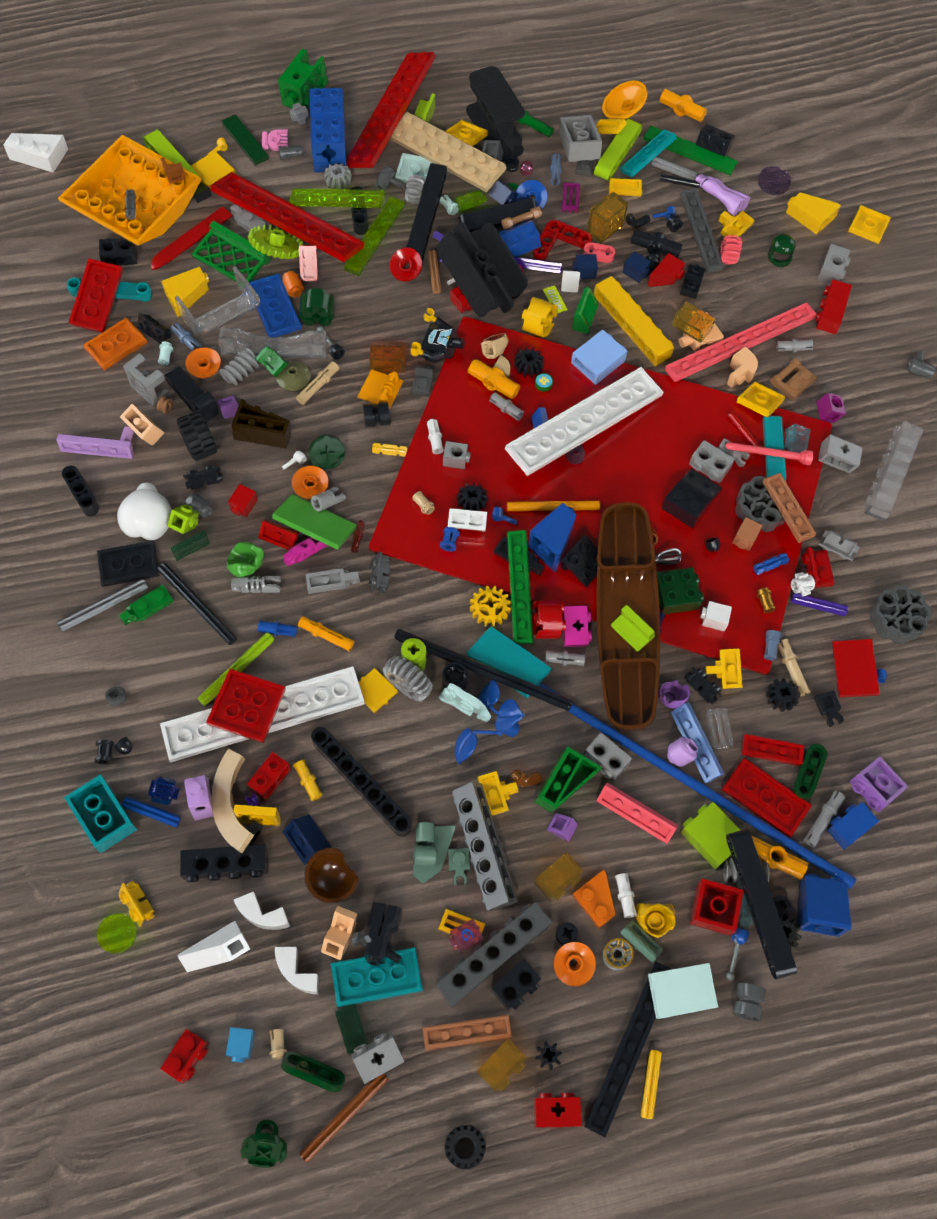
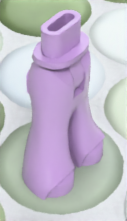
M700 174L695 179L707 193L718 198L733 216L742 210L744 211L749 204L750 196L728 188L717 178Z

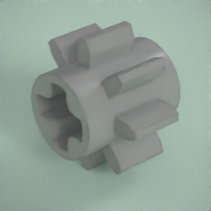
M300 103L293 104L292 110H289L292 122H296L298 125L305 124V120L309 118L306 106H302Z

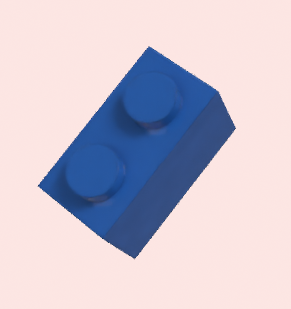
M863 802L858 806L853 803L845 810L846 815L843 818L838 815L830 822L832 827L827 831L843 850L879 822Z

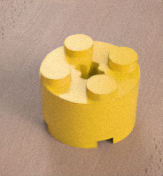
M532 297L528 309H525L522 313V319H524L522 330L539 337H547L554 326V323H552L553 317H557V305Z

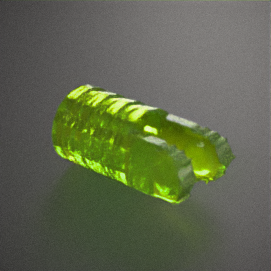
M478 190L456 197L454 200L458 204L459 212L485 203L487 198Z

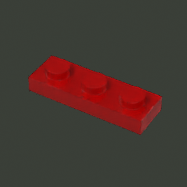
M748 734L743 735L741 755L801 766L803 763L804 745Z

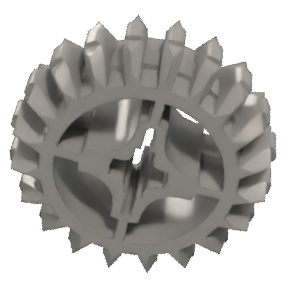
M393 656L383 668V673L386 679L389 680V683L414 701L422 702L433 689V685L430 679L427 678V675L416 665L412 664L411 661L406 660V658Z

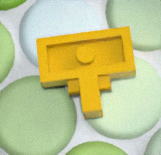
M743 210L737 216H731L724 211L718 220L724 226L721 231L723 236L735 235L737 237L745 233L755 222Z
M740 649L719 650L720 660L715 661V666H705L706 674H716V678H721L722 689L742 688Z
M497 771L478 776L477 779L483 785L491 815L494 816L509 811L506 800L510 799L509 795L518 793L517 783L514 782L506 785L505 781L500 782Z

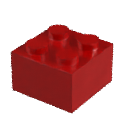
M702 878L697 884L689 924L731 936L737 929L744 890Z

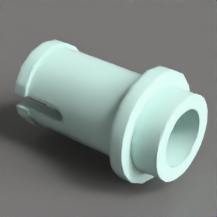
M444 195L446 200L442 196L440 203L447 209V213L450 215L457 214L459 211L458 204L454 203L448 195Z
M164 341L159 345L158 363L167 366L173 347L170 342Z

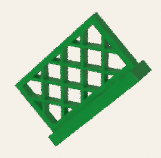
M212 221L209 225L210 231L193 251L192 257L247 288V283L253 280L264 264L268 265L271 261L270 257L267 254L261 253V251H257L247 239ZM212 236L218 238L217 243L209 244ZM230 245L232 250L222 252V246ZM219 247L220 253L211 254V248ZM202 250H208V255L202 257L198 255ZM244 253L245 258L236 260L235 254ZM233 255V260L224 262L223 256ZM221 257L222 263H212V259ZM249 261H258L256 266L249 268ZM246 262L247 268L237 269V264ZM234 265L235 271H226V266ZM248 273V277L245 281L239 279L238 274Z

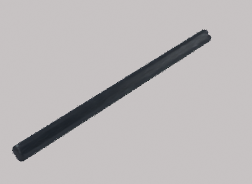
M397 629L394 635L396 640L403 643L410 638L419 639L424 643L426 652L451 663H460L472 672L566 711H569L573 705L571 699L404 630Z

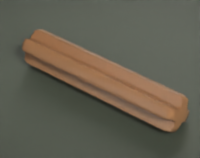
M429 250L428 260L433 294H440L441 281L437 251Z

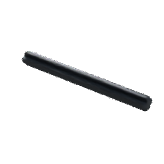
M166 563L158 566L159 573L228 645L236 642V636Z

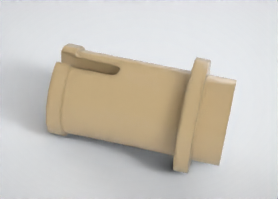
M421 491L414 494L412 499L421 508V512L426 515L431 514L435 509L434 503L429 501Z
M284 1029L269 1031L271 1039L269 1055H272L274 1060L282 1059L283 1055L287 1052L284 1046Z

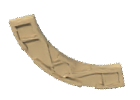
M228 749L214 777L211 795L212 812L215 823L224 839L236 850L243 853L254 835L243 827L233 812L232 787L245 758Z

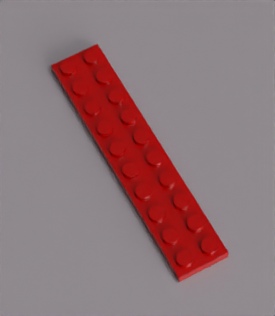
M434 52L407 53L346 159V166L348 168H374L436 58Z
M233 172L211 184L212 192L310 245H317L318 249L337 258L339 261L346 262L364 248L365 242Z

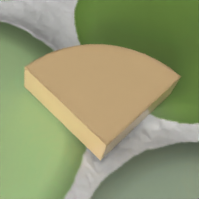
M500 355L494 367L501 369L505 376L509 378L510 364L505 357Z

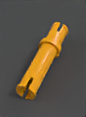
M302 616L299 620L298 627L312 633V636H319L348 652L354 646V640L323 626L321 622L317 623L305 616Z

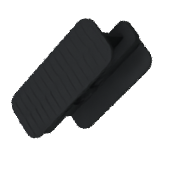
M489 66L470 73V88L477 97V102L467 106V115L474 125L488 131L487 136L483 139L484 141L496 140L501 142L504 152L502 161H505L508 156L517 157L522 155L524 151L522 138L514 127V121L523 118L525 110L497 67Z
M461 222L455 227L454 234L447 232L437 246L440 258L478 317H484L489 311L498 307L501 308L503 313L509 312L514 307L512 299H517L528 286L525 274L494 225L490 222L485 223L481 229L469 232L466 225Z

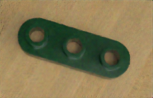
M812 744L806 750L803 763L798 771L792 790L801 799L808 800L814 794L827 759V750L821 744ZM812 753H816L818 758L813 757ZM806 770L811 771L812 776H809ZM800 788L805 789V793H801Z
M289 1051L283 1055L281 1068L286 1073L329 1092H339L342 1090L345 1083V1075L340 1070L295 1051Z

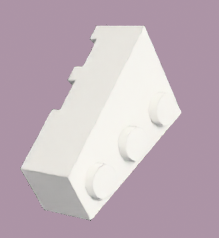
M11 133L4 143V148L10 160L53 173L68 151L63 135Z

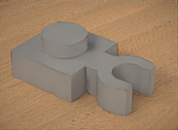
M724 438L718 449L733 457L736 464L743 467L746 462L741 458L747 460L750 455L747 452L726 449L725 445L730 441Z

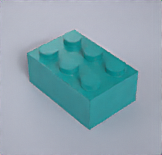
M101 774L64 797L89 840L99 853H103L137 830Z

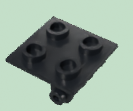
M584 534L561 559V568L565 571L570 570L587 587L597 576L598 548Z

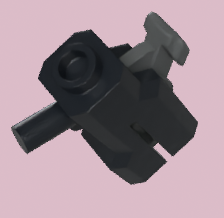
M373 902L365 929L353 934L352 946L355 947L360 943L366 947L364 955L368 964L373 966L385 964L386 957L396 964H399L402 960L399 954L391 950L392 945L390 943L392 934L399 930L402 908L393 905L386 907V904Z

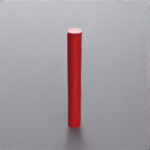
M734 412L729 413L728 417L750 445L761 447Z

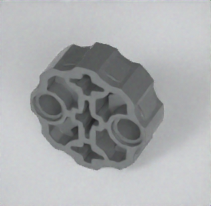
M756 476L750 482L742 485L736 497L735 512L742 521L747 517L763 525L761 530L764 532L774 531L777 526L783 525L785 520L763 484L765 477Z
M902 585L896 586L893 589H885L875 600L873 609L870 612V620L874 623L876 632L882 638H888L897 644H905L907 641L918 639L928 628L929 619L932 617L931 608L927 605L925 597L919 591H913L907 586ZM902 612H905L903 615H901L900 617L897 618V616H898L899 614H901Z

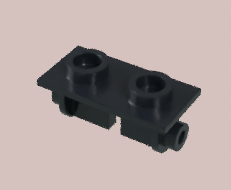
M138 313L137 328L159 344L164 342L165 338L171 337L172 333L169 328L162 324L159 325V322L150 315Z
M210 465L205 467L203 471L198 472L197 469L187 471V475H183L184 479H188L185 482L187 489L191 488L193 490L204 487L202 481L206 479L207 486L220 483L223 480L222 474L217 473L221 471L220 467Z
M692 667L695 672L693 674L689 672L685 675L686 682L695 690L702 686L703 689L699 692V695L707 703L713 705L718 700L716 698L717 695L722 697L719 693L722 689L715 682L710 684L706 680L708 675L701 668L696 670Z

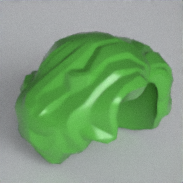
M239 542L228 556L227 568L236 578L250 576L261 567L264 552L262 548L257 547L253 543Z

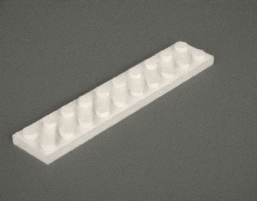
M640 367L506 445L505 450L525 474L529 476L658 399L664 392Z
M354 667L285 686L286 691L268 733L364 705L365 702ZM212 708L160 723L170 763L248 740L249 738L207 725L206 721Z

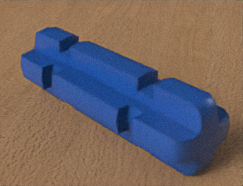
M786 553L779 554L778 557L774 556L764 560L763 563L755 564L753 570L756 575L762 574L764 571L767 572L779 567V565L787 564L789 557Z

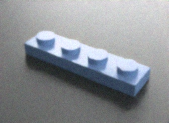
M684 703L671 711L682 737L692 739L698 747L697 757L694 762L704 782L710 783L724 775L690 703Z

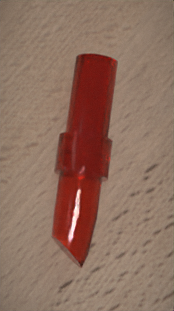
M359 520L353 535L351 551L354 553L358 552L363 538L365 524L362 520Z

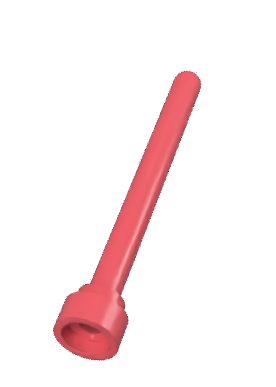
M731 442L725 445L728 450L796 459L804 465H811L813 460V451L810 450L800 451L799 453Z

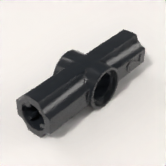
M635 229L631 239V244L647 248L650 254L659 255L662 253L667 255L669 253L676 258H679L683 246L681 243L666 239V236L660 232L650 234Z

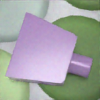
M202 775L185 779L188 807L194 820L213 817L209 778ZM201 806L205 807V808H203V809H199V810L197 809V807H201Z

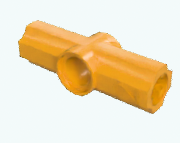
M664 89L659 99V102L673 108L674 113L678 116L687 115L702 122L707 113L706 108L693 103L692 98L686 94L679 96Z
M477 359L473 360L470 364L468 373L481 380L488 390H497L510 399L516 397L520 390V385L507 378L501 369L497 367L491 368Z
M752 836L760 861L768 862L771 869H779L799 880L803 878L808 868V862L787 853L780 846H772ZM772 853L778 855L779 862L772 859Z

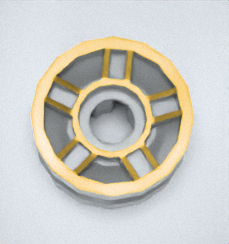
M622 938L610 940L602 951L604 964L613 971L624 970L634 957L632 946ZM616 950L622 954L620 958L614 956Z

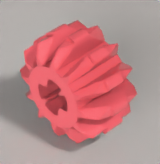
M735 235L724 237L720 250V257L723 263L730 265L738 262L742 249L741 237Z

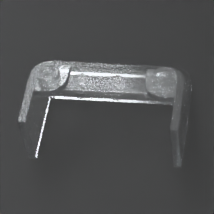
M236 266L233 267L236 284L243 294L195 319L178 296L175 297L181 317L194 334H208L256 309L260 305L259 295Z

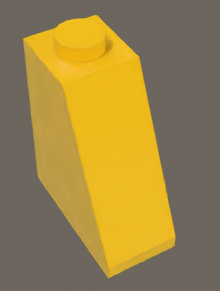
M800 192L795 197L790 198L787 203L786 213L817 235L837 216L841 205Z
M200 266L161 281L164 292L177 317L181 316L209 290L207 283L210 282L207 273H203Z

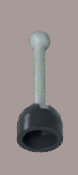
M318 326L317 332L321 333L331 346L329 352L332 358L335 360L342 358L345 350L339 344L334 345L325 334L324 328Z

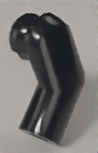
M632 213L626 215V223L634 227H641L651 221L647 214L640 218H635V215Z

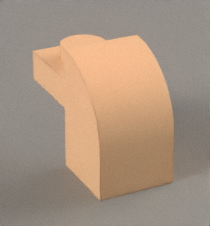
M747 347L742 348L733 355L729 366L735 371L730 374L727 385L733 388L744 381L748 383L752 381L758 367V361L756 356Z
M337 906L331 927L323 941L322 953L341 960L357 924V913Z

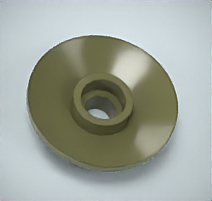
M299 361L286 362L287 366L276 377L278 385L282 389L291 392L304 389L311 380L310 369Z

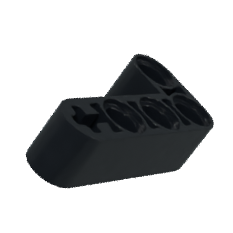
M180 366L164 375L168 385L192 412L198 410L206 422L219 414L216 401L210 392H203Z

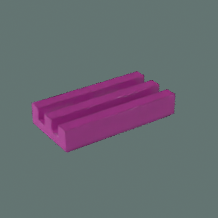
M563 184L562 212L568 210L571 213L573 210L575 213H578L580 184ZM567 187H570L569 205H566ZM573 188H576L575 206H572Z

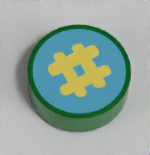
M541 373L537 375L535 387L539 391L545 392L552 388L553 379L549 374Z

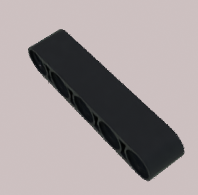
M529 198L465 213L458 216L459 223L463 222L469 232L481 229L487 222L492 223L494 227L502 226L501 220L527 213L531 208L537 207L535 198Z

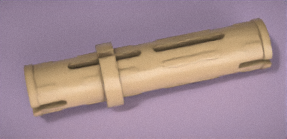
M331 361L296 396L297 401L304 405L324 384L330 382V378L339 371V366Z
M788 639L781 640L782 643L778 644V648L783 657L782 662L786 664L794 685L798 686L797 692L800 693V697L805 696V693L809 694L811 691L797 663V655L793 653Z

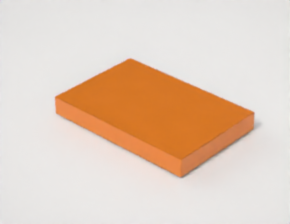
M126 317L83 344V347L105 371L148 342Z

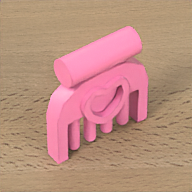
M288 129L273 130L269 134L265 131L262 132V148L267 150L269 147L273 151H279V146L288 147V144H281L288 143Z

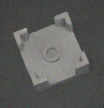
M139 353L126 363L123 368L130 386L148 403L156 407L159 399L162 396L167 398L170 392L168 389H163L156 395L154 388L165 380L164 374L159 370L154 371L151 375L145 369L139 372L135 367L145 360Z

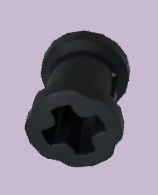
M97 740V757L94 759V762L97 764H112V747H114L115 742L111 740Z

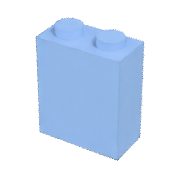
M601 330L573 352L571 363L596 385L625 362L628 351L623 345L616 342L610 334Z

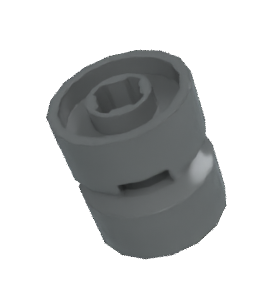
M738 983L736 996L740 1000L734 1004L733 1015L746 1020L761 1021L763 1011L759 1004L764 1003L766 989L749 983Z

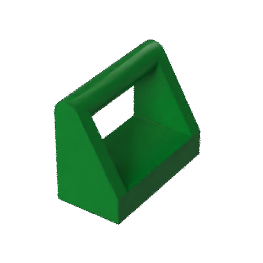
M585 287L572 325V330L585 334L589 333L598 309V302L589 287Z

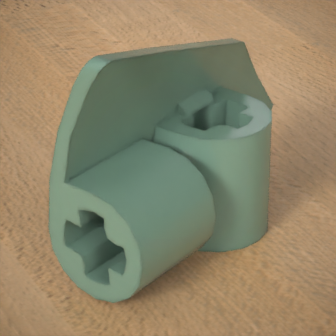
M429 822L416 824L413 876L422 884L442 870L456 828L455 826H434L433 823Z

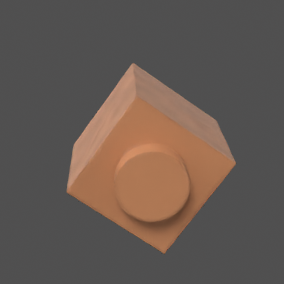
M745 517L733 543L741 549L750 551L763 525Z

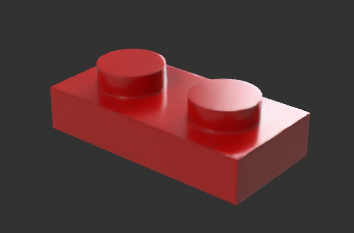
M265 519L262 521L258 538L290 550L296 546L299 533Z

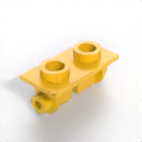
M134 881L129 882L127 885L122 883L119 898L129 908V915L132 921L137 922L138 926L141 927L145 918L149 921L155 917L153 914L154 910L147 899L139 902L145 895L138 883Z

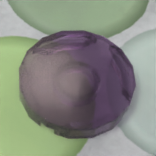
M777 166L764 168L758 178V185L761 190L771 195L785 193L791 183L789 173L786 170H780V167Z

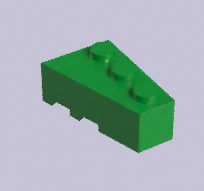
M570 747L565 748L544 782L534 803L550 813L553 812L600 771L602 767Z

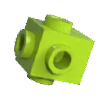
M189 505L176 507L171 510L167 527L182 534L187 533L197 527L199 512L193 510V507Z

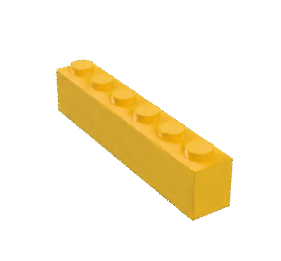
M610 276L595 285V298L654 366L671 358L674 350L672 342L663 335L660 328L655 326L651 318L642 311L640 305L634 302L630 294L621 287L618 281Z

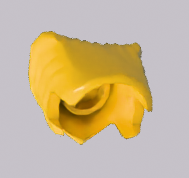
M638 903L636 905V921L651 936L659 938L669 930L674 929L676 923L675 910L671 903Z

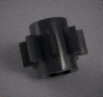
M545 1041L543 1049L541 1047L536 1048L540 1054L535 1057V1060L540 1059L542 1062L540 1068L548 1065L549 1069L553 1070V1063L560 1065L561 1062L557 1057L562 1052H557L555 1049L557 1043L553 1044V1046H548V1042ZM546 1050L554 1054L551 1062H548L547 1058H543Z

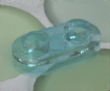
M743 892L737 927L748 930L749 926L753 925V918Z

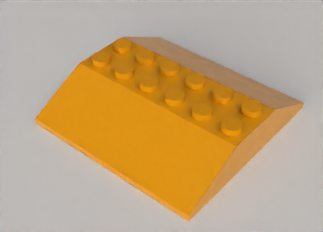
M121 135L58 197V200L139 246L163 235L186 210L201 181V177L183 168L185 180L169 184L161 162L163 157L130 138ZM164 158L167 166L175 164L172 161ZM131 189L136 194V217L134 220H128L125 215L126 190Z

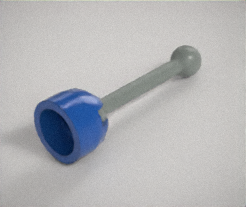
M737 928L736 932L731 935L736 945L730 971L726 974V978L729 981L735 978L734 969L739 947L747 942L750 933L740 928Z

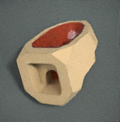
M496 334L484 339L481 343L483 355L494 359L503 354L509 342L507 335Z

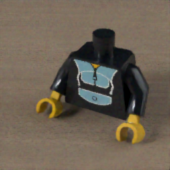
M427 308L426 312L431 316L424 313V320L427 322L433 321V323H430L422 345L418 342H413L410 353L412 356L420 354L426 361L434 363L443 359H450L453 357L455 349L464 348L465 341L463 338H458L452 326L441 318H436L432 308Z

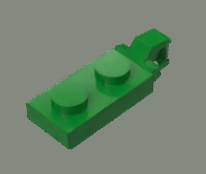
M162 584L131 603L130 606L126 607L127 610L121 613L119 617L125 626L132 621L142 622L173 603L174 600Z

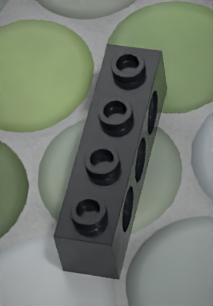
M265 844L247 845L243 853L234 847L180 850V876L186 882H198L199 879L207 878L209 881H218L220 877L240 879L242 875L258 878L262 877L263 874H268V849ZM243 859H251L248 866H240ZM223 860H229L228 867L223 869L219 867ZM203 861H207V868L204 870H199V864Z

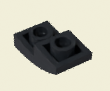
M689 264L680 295L694 299L697 298L706 268Z

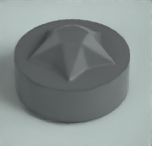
M113 687L106 692L105 698L109 705L117 706L125 702L127 695L124 688Z

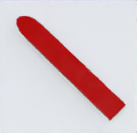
M222 206L158 252L151 261V269L157 270L205 237L211 229L209 225L212 221L221 225L233 215Z

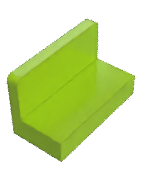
M432 93L429 101L420 99L414 116L427 123L430 122L435 110L434 93Z
M628 605L621 609V615L611 624V627L637 652L655 637V631Z

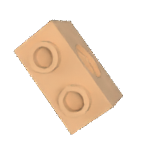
M133 404L120 416L142 440L152 446L164 434L142 410Z

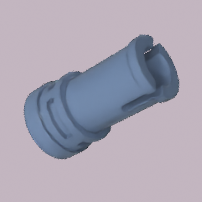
M766 631L764 655L766 660L773 661L777 659L778 644H780L782 635L779 631Z

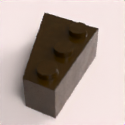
M244 399L240 400L231 425L233 439L287 449L291 437L290 421L272 412L262 411L261 407L257 405H249Z

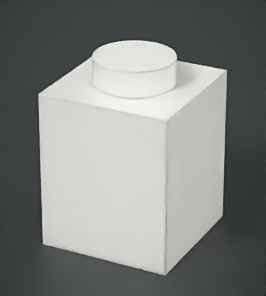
M709 601L707 607H703L701 611L702 626L725 631L729 624L732 607Z

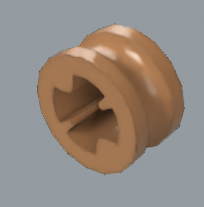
M162 396L157 403V411H163L164 414H168L172 409L173 400Z

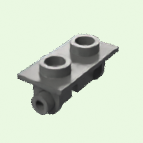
M379 552L375 558H372L370 563V569H372V575L369 578L371 594L375 590H379V593H386V590H388L389 577L383 576V574L388 575L390 573L391 561L387 556L381 557L382 552Z

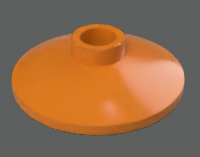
M198 348L187 356L185 366L192 376L208 378L216 374L220 369L221 358L213 349Z
M317 466L302 467L292 477L294 492L306 499H311L312 496L326 491L329 484L326 472Z
M569 942L562 945L556 952L553 967L560 981L569 986H580L592 978L596 968V960L588 946L580 942ZM572 959L576 960L574 967H571L569 964Z

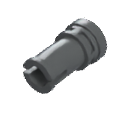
M302 145L278 147L280 160L303 156V151L296 152L297 150H302Z

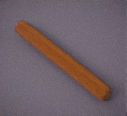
M382 1074L371 1080L300 1152V1157L306 1163L309 1162L388 1081V1077Z

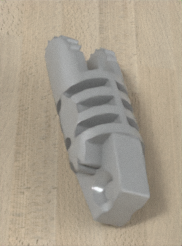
M281 576L231 579L232 591L241 593H279L281 587L277 584L281 583Z

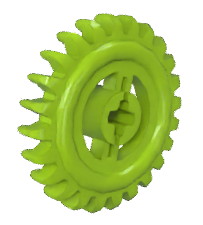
M258 225L257 230L254 226L248 235L250 244L257 251H261V253L267 254V256H273V258L299 257V245H304L303 241L300 242L301 239L298 238L296 240V236L290 237V233L285 234V231L279 230L278 227L272 230L271 225L269 230L266 229L265 225H263L262 230L260 225Z

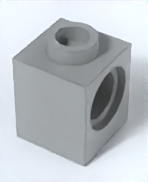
M446 441L443 466L465 469L466 462L469 463L471 452H468V444Z

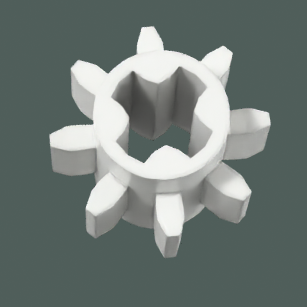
M797 573L791 581L793 592L796 594L800 593L802 596L811 594V590L815 587L814 578L808 575V573Z

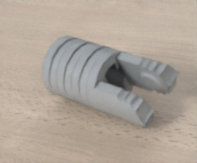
M336 486L312 496L311 504L319 512L344 501L346 496L344 493L335 496L339 491V488Z

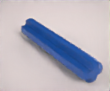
M128 796L122 802V806L128 810L173 827H178L181 821L180 816Z

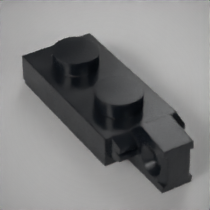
M503 536L494 549L493 554L509 562L508 539ZM528 551L529 574L532 571L541 576L544 566L538 563L539 559L535 557V554Z

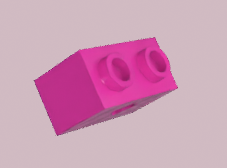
M564 606L562 619L566 621V630L563 631V647H587L589 642L592 641V632L588 630V623L591 622V612L587 611V606ZM576 622H578V626H581L578 631L573 627Z

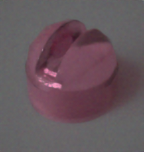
M524 161L521 164V174L529 176L533 173V164L530 161Z

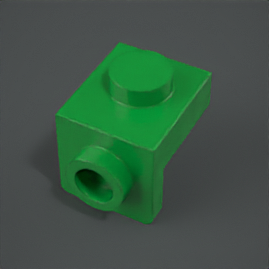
M268 346L262 349L255 358L275 377L287 366L286 361L274 349Z

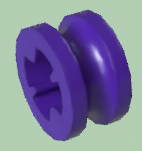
M255 793L252 794V797H245L249 806L261 807Z

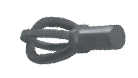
M670 548L655 554L656 564H677L682 557L680 550ZM671 555H678L676 557L662 558Z

